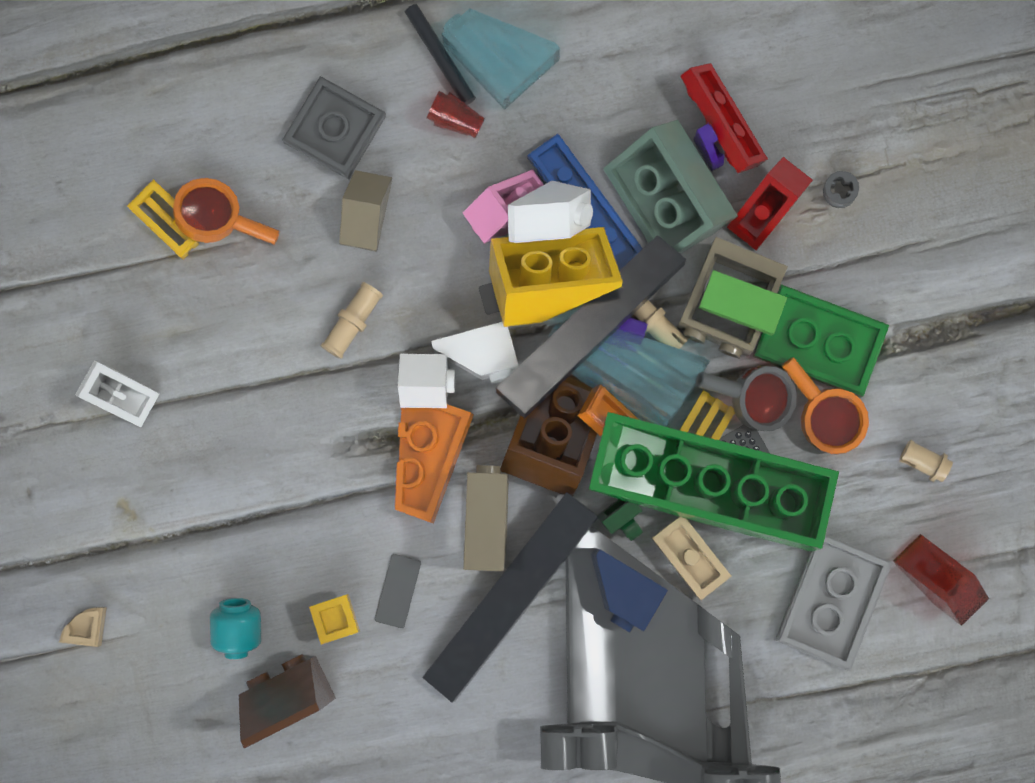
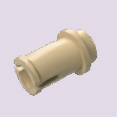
M911 439L906 444L899 458V462L929 475V480L932 482L935 480L943 482L953 465V462L947 459V454L943 453L940 456Z

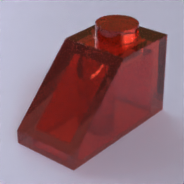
M921 534L893 560L895 565L935 606L961 626L989 600L975 574Z

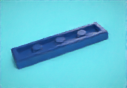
M556 134L527 155V159L546 184L550 181H556L591 189L593 216L591 225L585 229L604 227L619 271L643 249L559 134Z

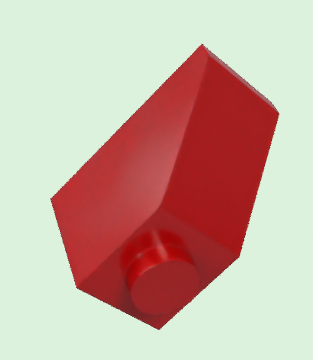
M782 157L737 213L738 217L732 220L727 228L757 251L813 179L785 157Z

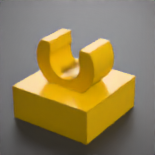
M349 594L309 607L321 645L360 632Z

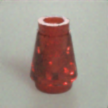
M439 91L426 119L433 121V126L476 138L485 117L479 115V113L450 91L448 95Z

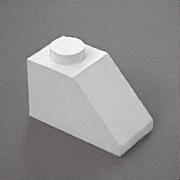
M550 181L508 204L509 242L521 243L566 239L589 227L593 216L591 189Z
M503 322L431 341L435 354H447V360L481 380L490 378L491 383L502 382L519 366L509 329L503 326Z

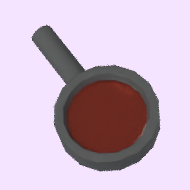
M754 366L747 369L738 378L737 382L700 372L696 378L697 387L731 396L735 415L743 425L753 430L774 431L783 427L791 419L796 408L797 392L795 384L788 373L778 367Z

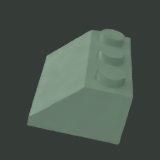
M679 120L652 127L603 168L648 243L658 235L681 254L712 236L738 217Z

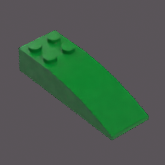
M607 412L588 490L722 529L807 551H816L823 548L839 471Z

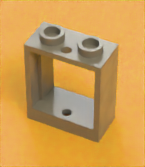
M715 237L677 328L684 330L683 335L692 341L704 344L705 340L720 345V352L740 359L741 355L748 357L753 352L760 336V331L749 328L745 339L742 340L692 319L715 262L767 283L765 289L774 293L778 292L788 266Z
M477 465L476 473L467 472L463 570H506L508 474H501L500 466Z

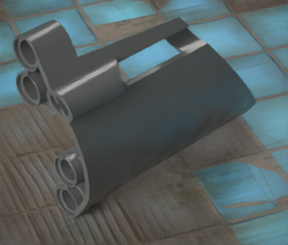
M591 527L565 560L567 724L540 726L541 769L571 770L582 768L585 770H614L664 783H781L779 767L752 764L740 635L597 529ZM594 548L601 549L668 590L645 631L634 626L630 633L610 621L613 613L604 608L591 557ZM704 639L729 657L730 725L727 728L714 725L706 715Z

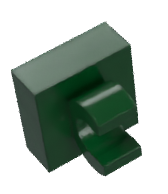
M618 499L598 514L599 521L611 534L620 528L624 535L630 541H633L643 533V530L634 520V517L643 511L638 504Z

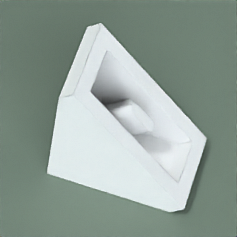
M94 360L75 395L142 427L159 393L119 371Z

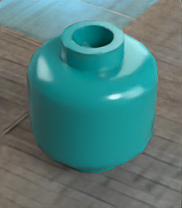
M231 598L219 602V607L210 613L211 647L218 652L224 653L227 659L246 658L249 651L256 649L261 644L260 610L251 605L250 600L244 598Z

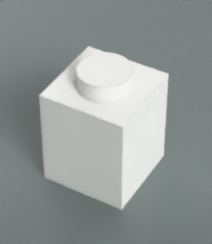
M400 354L398 373L400 408H447L448 393H455V370H448L447 354Z

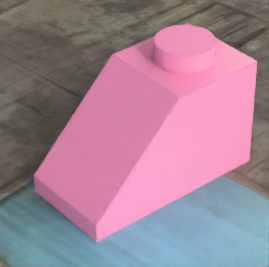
M534 169L487 187L463 212V215L484 244L488 243L492 238H499L508 234V204L543 186L544 183Z

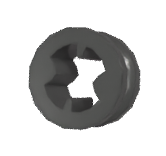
M837 171L826 180L823 196L832 207H848L855 201L858 195L859 182L851 173ZM836 181H841L843 186L851 188V191L848 190L846 194L847 198L841 199L839 193L832 194L831 188L834 189Z

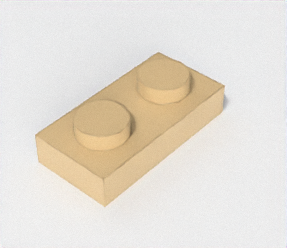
M677 517L651 538L699 600L704 599L732 577L686 518Z

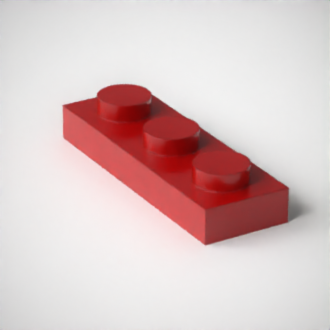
M708 63L695 66L684 72L680 77L686 85L689 97L696 102L705 118L706 124L709 123L714 129L718 141L725 151L727 161L735 168L736 172L741 173L756 168L768 160L713 65Z

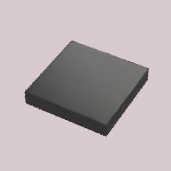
M320 76L282 141L289 147L349 180L386 118V113Z

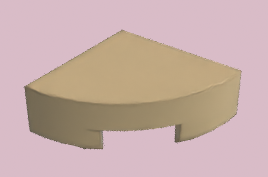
M107 607L90 608L76 615L64 627L59 642L100 647L102 645Z

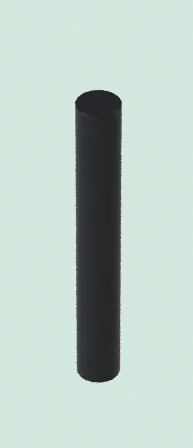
M417 4L409 6L405 10V14L462 105L466 106L476 99L475 95Z

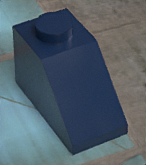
M594 548L591 557L604 608L613 613L610 621L630 633L634 626L645 631L668 590L601 549Z

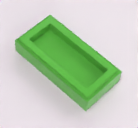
M713 270L698 309L772 336L775 333L787 297Z

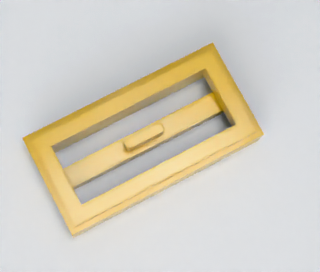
M153 179L127 207L184 260L189 255L188 252L199 245V241H194L184 235L175 224V220L150 197L155 191L173 208L175 199ZM143 202L185 240L181 246L139 208ZM183 207L181 208L183 218L192 227L207 231Z
M703 390L679 430L688 432L704 403H707L711 408L695 434L704 436L719 410L724 415L710 437L711 439L719 440L735 414L734 408L724 404L723 401L712 397Z

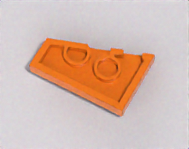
M448 404L447 408H401V422H399L398 426L400 446L399 462H397L395 510L434 524L474 414Z

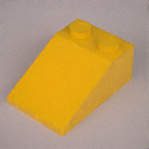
M604 227L584 229L571 238L521 243L509 242V237L491 239L489 274L504 327L542 323L622 287L623 281Z

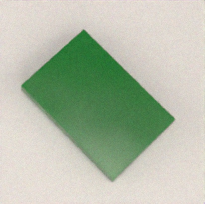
M781 284L777 294L787 297L775 333L772 336L761 333L753 357L781 368L787 360L794 357L812 380L853 392L857 397H863L889 325Z

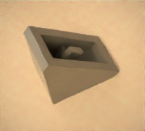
M354 171L342 198L340 245L377 252L392 177Z

